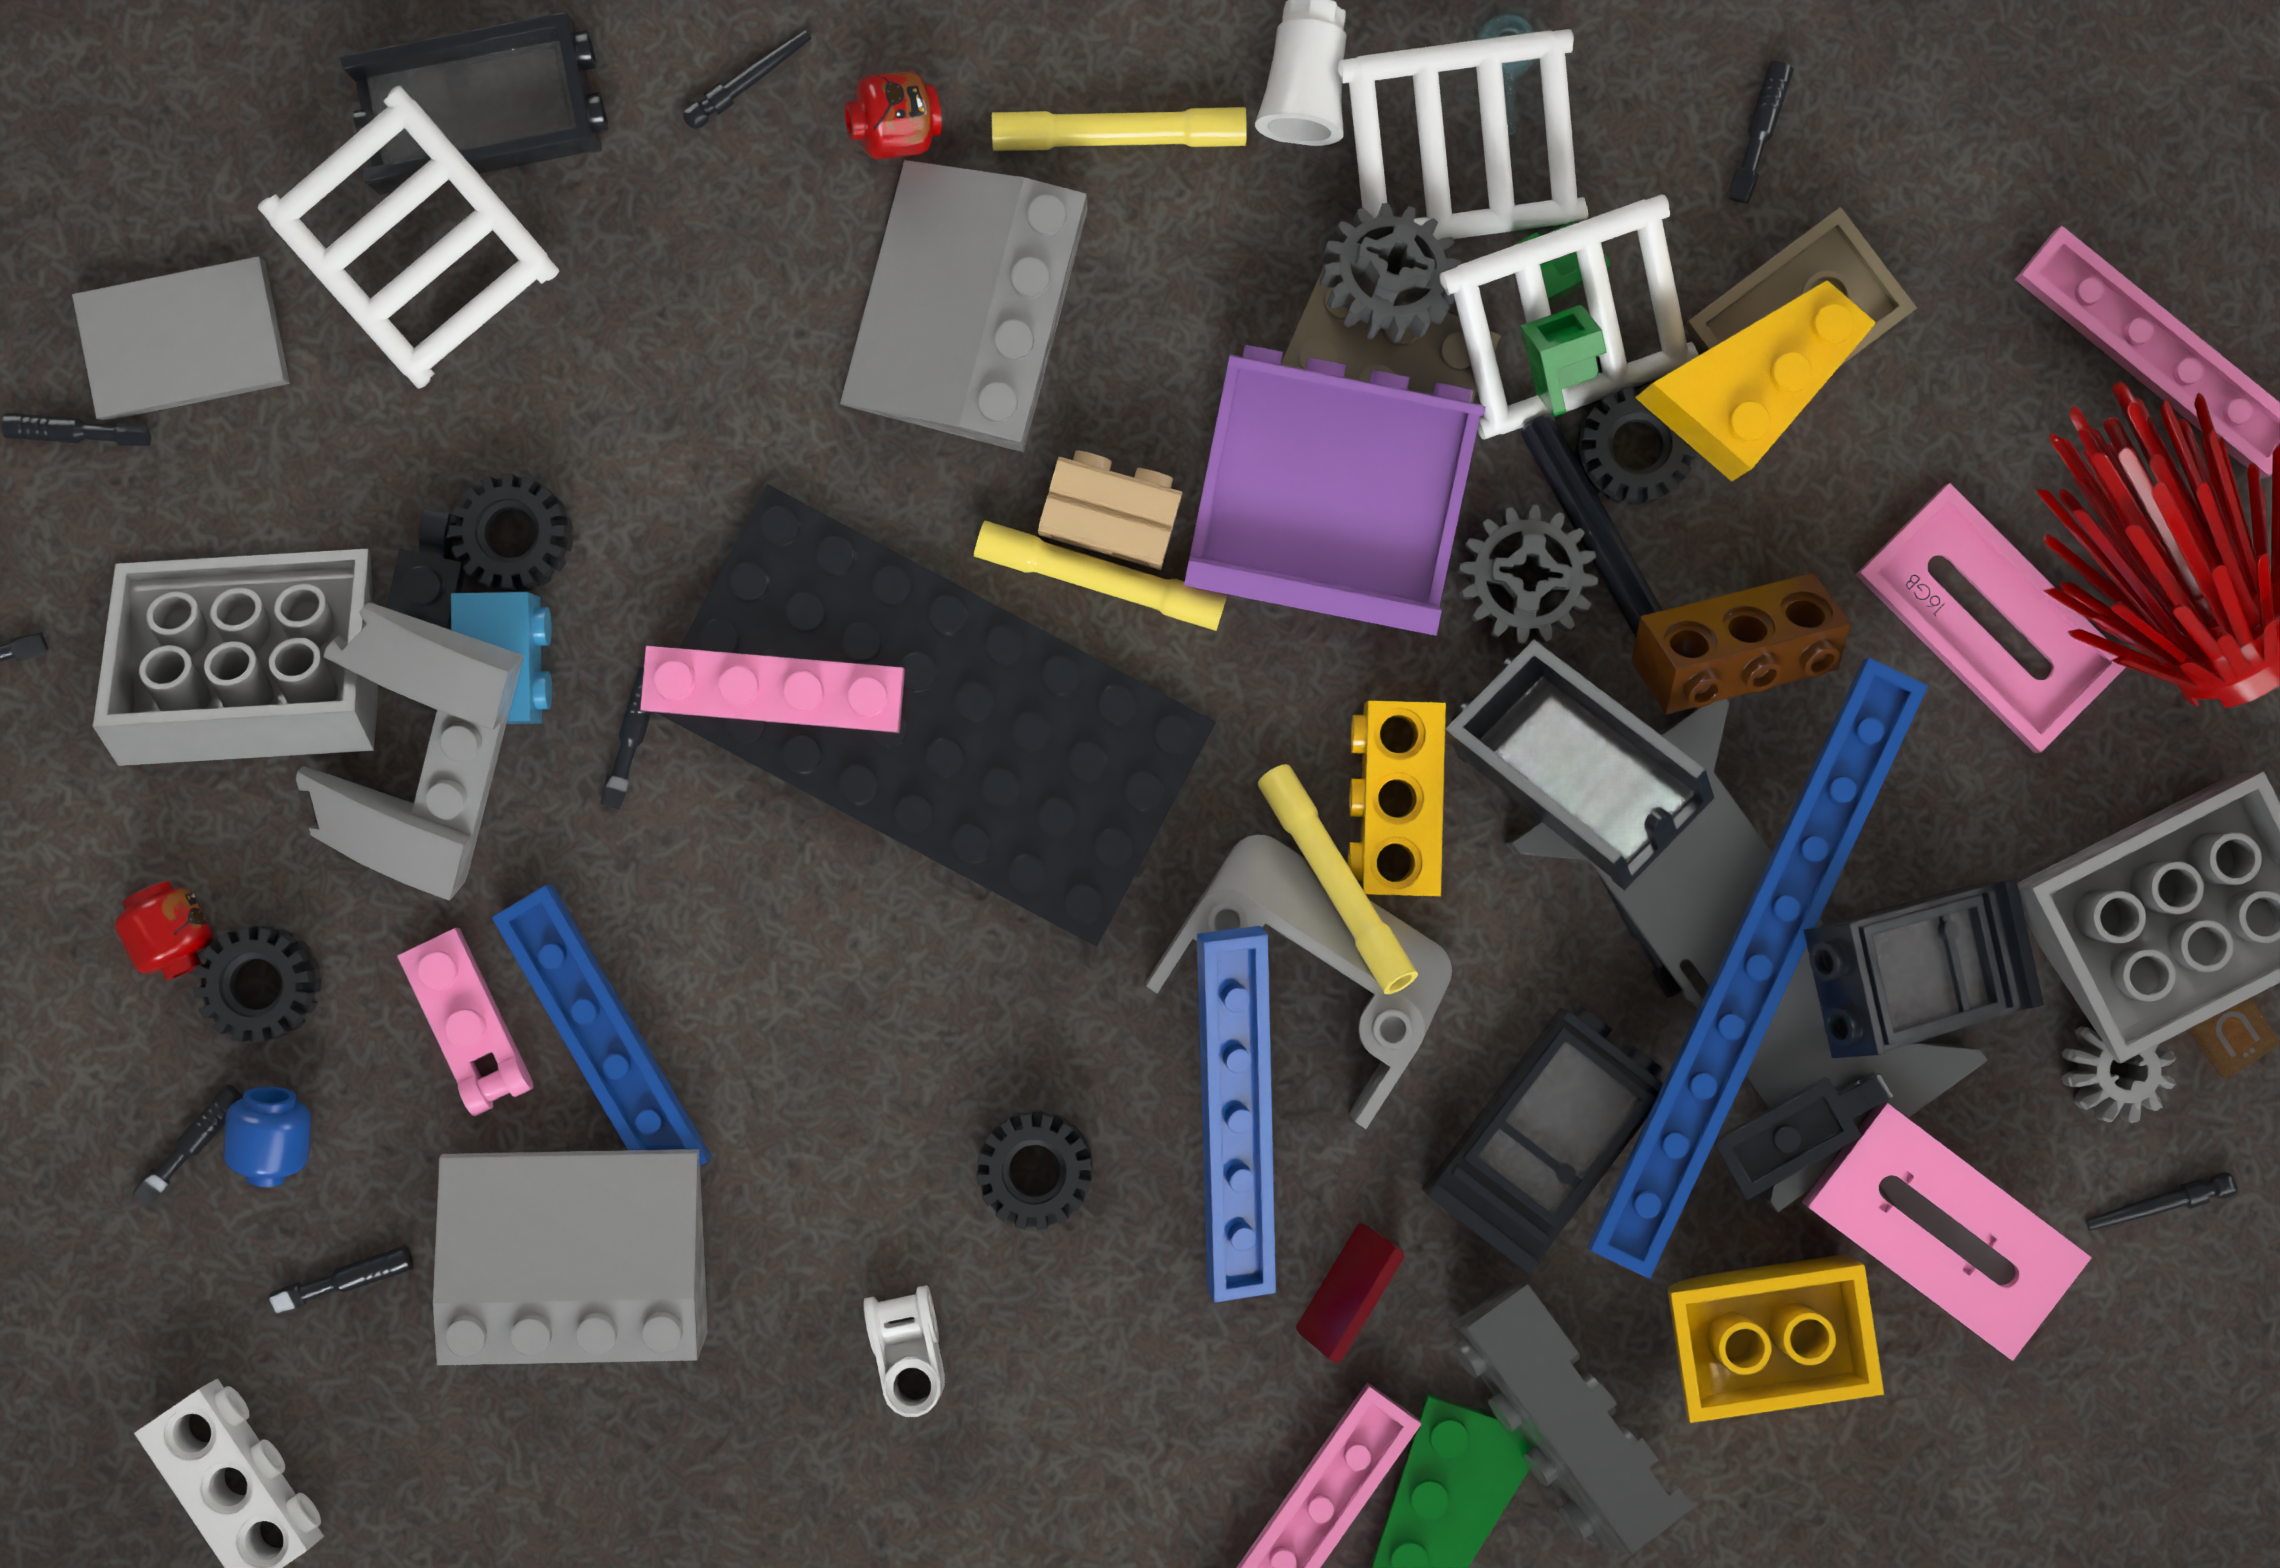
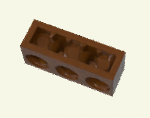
M1813 572L1643 615L1640 617L1631 662L1667 715L1693 707H1705L1716 701L1750 692H1762L1773 686L1807 677H1819L1830 671L1838 670L1851 623Z

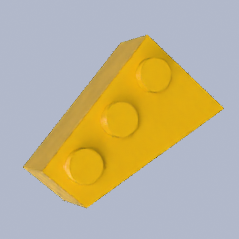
M1826 280L1653 382L1635 398L1732 482L1750 471L1873 328L1876 322Z

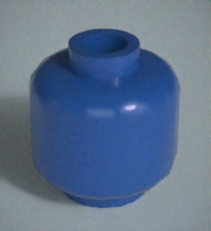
M266 1086L256 1087L244 1092L242 1099L229 1106L225 1117L223 1154L225 1163L232 1171L246 1176V1182L251 1185L272 1187L284 1183L286 1176L296 1174L307 1165L310 1155L311 1111L303 1102L296 1099V1094L286 1088Z

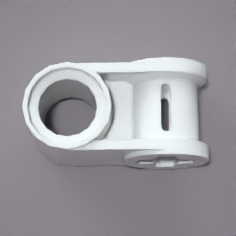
M927 1285L917 1287L916 1294L881 1302H878L875 1297L864 1298L867 1332L872 1351L876 1355L883 1395L887 1405L895 1413L905 1417H918L929 1412L937 1403L945 1386V1373L938 1345V1325L929 1287ZM908 1317L915 1318L912 1320L897 1322L893 1324L889 1323V1321L899 1320ZM907 1368H918L924 1371L931 1382L930 1394L922 1399L906 1397L898 1386L899 1373Z

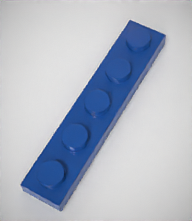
M553 884L541 887L491 917L627 1150L699 1149L700 1166L711 1160L713 1157Z

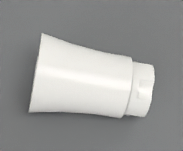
M1286 1L1282 23L1277 27L1274 56L1266 92L1255 122L1256 129L1264 136L1280 142L1310 146L1329 145L1343 138L1342 80L1338 73V61L1344 60L1347 35L1343 28L1346 11L1338 7L1335 1Z

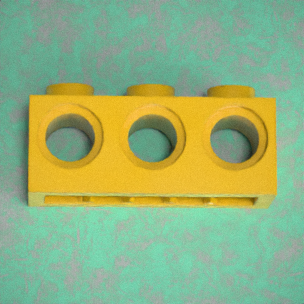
M1367 701L1364 703L1363 715H1352L1351 752L1362 753V779L1351 778L1349 814L1350 817H1361L1360 843L1349 842L1348 866L1357 881H1359L1365 894L1441 896L1446 703ZM1388 718H1402L1413 729V743L1404 753L1391 752L1381 742V726ZM1391 780L1404 783L1412 795L1410 809L1405 815L1398 818L1384 813L1378 801L1380 789ZM1390 844L1402 846L1410 857L1408 873L1402 879L1394 882L1383 878L1377 868L1378 854L1384 847Z

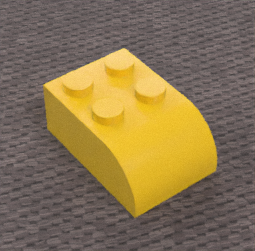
M1847 1254L1708 1274L1686 1279L1668 1287L1686 1417L1690 1423L1884 1395L1865 1265Z

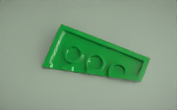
M1426 1393L1418 1417L1421 1425L1411 1438L1369 1568H1468L1530 1469L1524 1459V1453L1529 1451L1530 1448L1518 1429L1510 1432L1494 1415Z

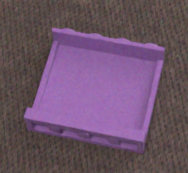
M1245 345L1243 357L1230 354L1184 586L1437 636L1442 613L1440 601L1480 416H1484L1486 407L1482 404L1471 402L1473 390L1435 382L1433 394L1408 390L1410 377L1372 370L1370 381L1368 382L1344 377L1346 364L1308 357L1307 367L1303 369L1281 364L1283 355L1281 351Z

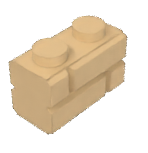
M1075 451L1073 460L1059 457L1039 523V536L1161 570L1182 499V491L1171 488L1173 478L1143 468L1136 469L1134 478L1110 471L1111 460L1084 451Z

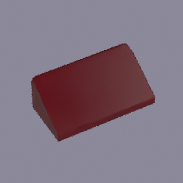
M1359 1223L1296 1326L1298 1333L1333 1362H1342L1405 1256L1399 1244L1366 1224Z

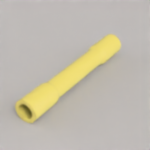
M1246 107L1191 108L1183 112L1052 114L1047 111L992 112L993 151L1049 150L1053 147L1160 144H1185L1190 147L1246 146Z
M986 520L981 527L974 551V557L1025 573L1036 572L1157 609L1165 616L1217 631L1227 594L1184 586V581L1164 579L1042 541L1035 535Z
M1287 764L1269 770L1258 781L1259 789L1283 828L1294 838L1355 939L1357 950L1384 994H1393L1404 989L1417 978L1418 972L1391 928L1383 923L1321 823L1317 808L1291 766Z

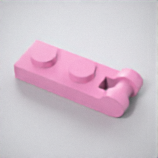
M454 928L397 956L458 1083L461 1099L472 1116H477L492 1109L493 1101L508 1093L513 1097H517L533 1089V1081L460 928ZM493 1053L499 1070L482 1078L474 1061Z

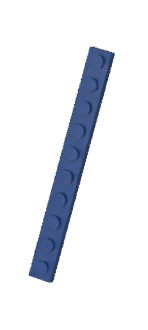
M1871 658L1862 660L1587 1245L1590 1251L1644 1277L1651 1278L1807 946L1804 929L1817 925L1928 685Z

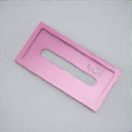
M1951 483L1944 485L1855 574L2034 753L2042 752L2126 668L2111 661L2118 656L2076 640L2068 634V631L2080 628L2105 638L2083 615L2043 591L2055 587ZM1939 555L1949 560L2049 661L2051 672L2046 679L2037 680L2032 677L1928 572V562L1933 556Z
M1884 1102L1874 1107L1858 1128L1862 1137L1843 1147L1802 1203L2013 1361L2092 1257L1890 1104ZM1889 1175L1899 1177L2009 1260L2015 1269L2013 1280L2005 1285L1995 1283L1887 1202L1879 1192L1881 1180Z

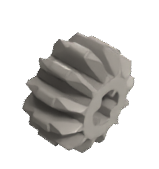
M2083 1026L2075 1030L2076 1037L2084 1048L2082 1051L2066 1048L2061 1053L2067 1061L2078 1063V1070L2067 1072L2061 1079L2064 1085L2081 1087L2074 1100V1103L2079 1108L2087 1110L2095 1106L2096 1118L2106 1122H2112L2119 1113L2124 1121L2130 1123L2140 1121L2141 1105L2154 1111L2163 1108L2161 1099L2155 1090L2157 1087L2172 1089L2176 1085L2173 1078L2161 1074V1067L2170 1065L2175 1061L2176 1057L2173 1052L2156 1050L2160 1045L2158 1044L2124 1061L2123 1063L2128 1064V1071L2126 1076L2122 1077L2110 1074V1065L2115 1059L2098 1033Z

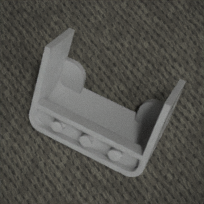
M1252 835L1240 840L1233 847L1146 981V987L1155 993L1159 992L1192 939L1197 941L1198 933L1253 926L1263 927L1266 923L1374 993L1360 1016L1358 1032L1363 1046L1370 1054L1379 1059L1381 1063L1348 1113L1357 1124L1367 1129L1420 1047L1450 983L1452 966L1449 956L1441 946L1370 901L1382 922L1391 928L1418 972L1417 978L1404 989L1393 994H1384L1357 950L1353 935L1306 858L1270 836Z

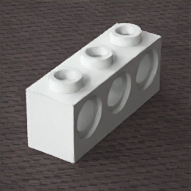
M217 1378L180 1401L134 1434L224 1568H283L324 1537L318 1528L321 1524L319 1512L305 1494H295L282 1475L285 1471L284 1461L274 1445L267 1440L260 1441L246 1421L249 1418V1410L240 1394L232 1387L227 1386L224 1388ZM191 1414H198L209 1423L211 1428L209 1442H202L191 1433L189 1428ZM227 1467L235 1468L245 1476L247 1481L246 1495L236 1494L228 1488L225 1482V1470ZM262 1521L272 1522L279 1527L284 1539L282 1548L272 1547L263 1540L260 1533Z

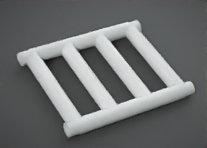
M1548 30L1339 60L1338 73L1341 76L1342 83H1349L1362 208L1372 218H1376L1382 203H1387L1375 80L1413 75L1427 217L1415 218V223L1422 226L1432 218L1437 220L1438 224L1433 236L1439 240L1447 237L1459 239L1587 220L1588 207L1585 198H1577L1565 53H1572L1574 37L1572 30ZM1540 58L1552 200L1515 205L1502 63ZM1476 67L1489 209L1452 213L1438 72Z
M396 86L383 101L388 106L281 199L276 194L271 198H266L258 205V210L396 367L420 389L426 386L430 381V377L435 374L431 370L434 365L535 280H538L541 284L546 280L549 281L556 277L559 269L418 103L401 86ZM405 128L431 160L329 247L325 248L299 218ZM450 180L475 210L370 299L344 268L446 181ZM493 230L517 257L518 261L414 348L388 318Z
M1661 194L1647 200L1629 204L1460 264L1456 268L1440 273V282L1447 295L1454 294L1480 403L1486 407L1484 416H1481L1477 429L1482 439L1485 440L1499 434L1517 430L1543 414H1551L1538 395L1507 405L1479 286L1515 273L1526 323L1551 315L1540 264L1576 251L1589 313L1602 329L1607 353L1599 355L1602 372L1598 373L1596 378L1562 389L1566 412L1601 400L1610 393L1618 392L1621 388L1628 386L1635 388L1660 379L1699 356L1695 345L1692 342L1687 343L1662 222V219L1670 216L1669 202L1665 195ZM1637 230L1662 351L1627 363L1601 242Z

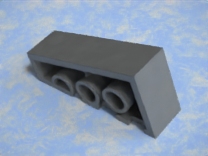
M1506 1284L1448 1326L1458 1341L1453 1345L1456 1357L1471 1376L1477 1378L1480 1375L1494 1395L1488 1400V1403L1499 1422L1510 1432L1518 1429L1530 1448L1529 1451L1524 1453L1527 1465L1543 1485H1553L1564 1502V1505L1559 1508V1512L1569 1529L1580 1540L1583 1541L1587 1538L1589 1541L1633 1555L1694 1508L1680 1488L1672 1493L1667 1492L1651 1472L1652 1465L1659 1460L1644 1439L1637 1440L1629 1430L1621 1425L1617 1426L1611 1418L1616 1414L1615 1406L1617 1403L1603 1384H1600L1587 1371L1579 1374L1573 1367V1364L1580 1360V1353L1528 1284Z

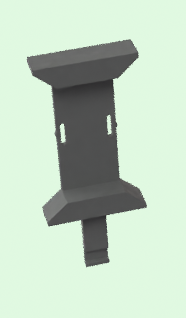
M1727 699L1713 702L1705 707H1693L1658 732V734L1706 769L1714 799L1625 891L1614 883L1608 874L1539 819L1504 843L1511 854L1589 861L1682 989L1683 998L1690 1001L1697 1011L1703 999L1681 970L1680 963L1682 960L1687 959L1709 988L1772 854L1714 773L1729 707ZM1630 754L1581 804L1582 811L1576 817L1595 831L1653 771ZM1819 918V920H1818L1816 926H1819V925H1822V924H1823L1822 921L1820 920V918ZM1806 946L1745 1078L1767 1109L1824 1077L1830 1079L1838 1093L1851 1082L1874 1071L1875 1074L1880 1073L1893 1095L1892 1098L1885 1102L1909 1119L1910 1116L1988 1060L1981 1050L1961 1045L1921 1041L1886 1051V1053L1881 1055L1832 1058ZM1891 1018L1892 1026H1896L1895 1022ZM1872 1109L1853 1118L1857 1128H1859ZM1843 1147L1758 1194V1197L1766 1206L1779 1212L1814 1187ZM1889 1175L1881 1180L1879 1190L1891 1205L1995 1283L2005 1285L2013 1280L2015 1269L2009 1260L1899 1177Z

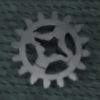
M1382 203L1376 218H1372L1364 208L1358 209L1351 225L1343 221L1338 224L1332 239L1333 241H1328L1321 260L1326 265L1320 277V285L1333 287L1327 301L1328 307L1333 309L1345 306L1348 309V313L1343 324L1349 328L1359 320L1367 324L1366 338L1371 340L1375 338L1380 328L1388 329L1393 343H1400L1407 327L1418 338L1425 336L1431 321L1439 325L1444 321L1450 308L1449 304H1453L1455 300L1454 294L1447 295L1440 282V273L1462 264L1461 260L1447 258L1455 242L1452 237L1437 240L1433 236L1438 221L1434 218L1426 221L1422 226L1415 223V208L1410 206L1405 210L1402 218L1393 217L1389 203Z
M1532 505L1528 509L1525 520H1519L1518 514L1513 507L1506 508L1502 512L1503 526L1501 528L1487 518L1479 525L1486 540L1482 542L1469 538L1463 546L1475 558L1473 562H1465L1457 566V573L1465 577H1471L1472 585L1459 592L1460 599L1466 600L1476 598L1480 605L1470 617L1473 622L1482 620L1486 616L1494 620L1490 636L1497 638L1507 628L1513 629L1515 645H1523L1526 643L1530 630H1535L1541 643L1552 640V623H1555L1565 632L1575 626L1573 618L1569 614L1570 609L1580 612L1589 610L1591 603L1584 596L1580 595L1581 589L1596 586L1598 578L1591 574H1585L1583 566L1595 559L1596 554L1595 551H1578L1576 544L1584 535V531L1581 528L1570 532L1568 535L1560 530L1564 522L1565 515L1558 512L1546 523L1541 521L1539 505ZM1518 534L1514 554L1509 558L1496 557L1495 559H1489L1492 550L1500 541ZM1546 539L1559 549L1567 565L1557 564L1545 549ZM1526 560L1531 561L1533 572L1541 573L1542 577H1549L1547 580L1538 581L1532 585L1529 591L1523 590L1524 584L1522 579L1513 577L1511 573H1506L1509 570H1516ZM1487 585L1500 588L1510 601L1509 612L1495 602ZM1547 592H1565L1557 607L1545 615L1536 617L1541 597Z

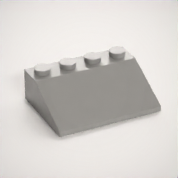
M904 160L840 404L1024 452L1088 210L1086 193L1024 177Z
M369 549L115 564L93 728L117 765L374 751L378 684L323 657L326 647L338 635L347 643H350L366 625L359 611L369 602L373 603L372 566Z
M2264 771L2234 773L2017 883L2025 919L2038 945L2118 1063H2122L2280 983V802Z
M699 1149L442 1154L439 1158L433 1289L437 1365L698 1360L708 1333Z

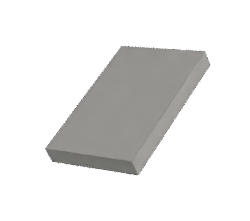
M259 256L72 294L96 418L99 420L109 421L290 384L266 262Z

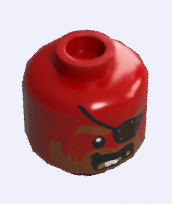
M914 71L866 76L857 84L855 101L845 102L844 105L845 124L849 139L851 141L860 140L866 153L876 160L922 154L930 147L932 137L941 134L942 118L937 91L932 84L925 85L922 78Z
M165 881L145 888L121 902L124 911L116 918L114 926L136 971L143 974L162 971L165 980L169 981L195 970L196 965H202L198 954L212 943L214 936L192 891L186 888L173 889L170 881Z

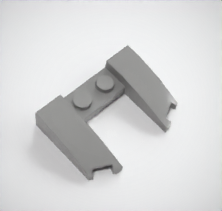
M369 602L359 611V614L366 622L364 628L350 643H347L338 635L326 647L323 657L382 687L437 710L415 801L411 803L303 766L297 771L296 782L299 790L310 792L317 822H314L309 827L310 835L366 867L401 883L450 901L465 883L469 872L524 655Z

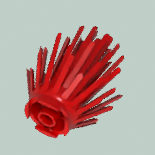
M2117 382L2112 386V392L2158 484L2154 485L2118 418L2110 417L2103 424L2104 430L2111 441L2107 445L2098 430H2091L2080 408L2073 406L2070 410V418L2087 450H2082L2093 472L2069 439H2063L2056 434L2050 433V442L2074 476L2073 481L2112 537L2101 525L2096 523L2072 493L2061 489L2059 497L2084 530L2049 490L2036 489L2044 503L2118 588L2051 534H2045L2043 536L2045 545L2115 604L2108 607L2072 582L2059 583L2064 592L2057 588L2043 591L2093 621L2099 628L2150 656L2080 628L2068 631L2071 637L2118 656L2111 660L2114 663L2176 684L2183 698L2190 704L2198 707V699H2220L2224 708L2255 700L2280 685V443L2273 451L2270 573L2265 491L2261 487L2259 467L2255 463H2251L2247 471L2253 533L2252 542L2223 436L2218 440L2204 396L2201 393H2197L2194 406L2203 432L2201 444L2207 469L2189 422L2184 419H2176L2167 398L2159 408L2165 428L2195 497L2194 500L2154 426L2144 402L2140 398H2134L2125 383Z

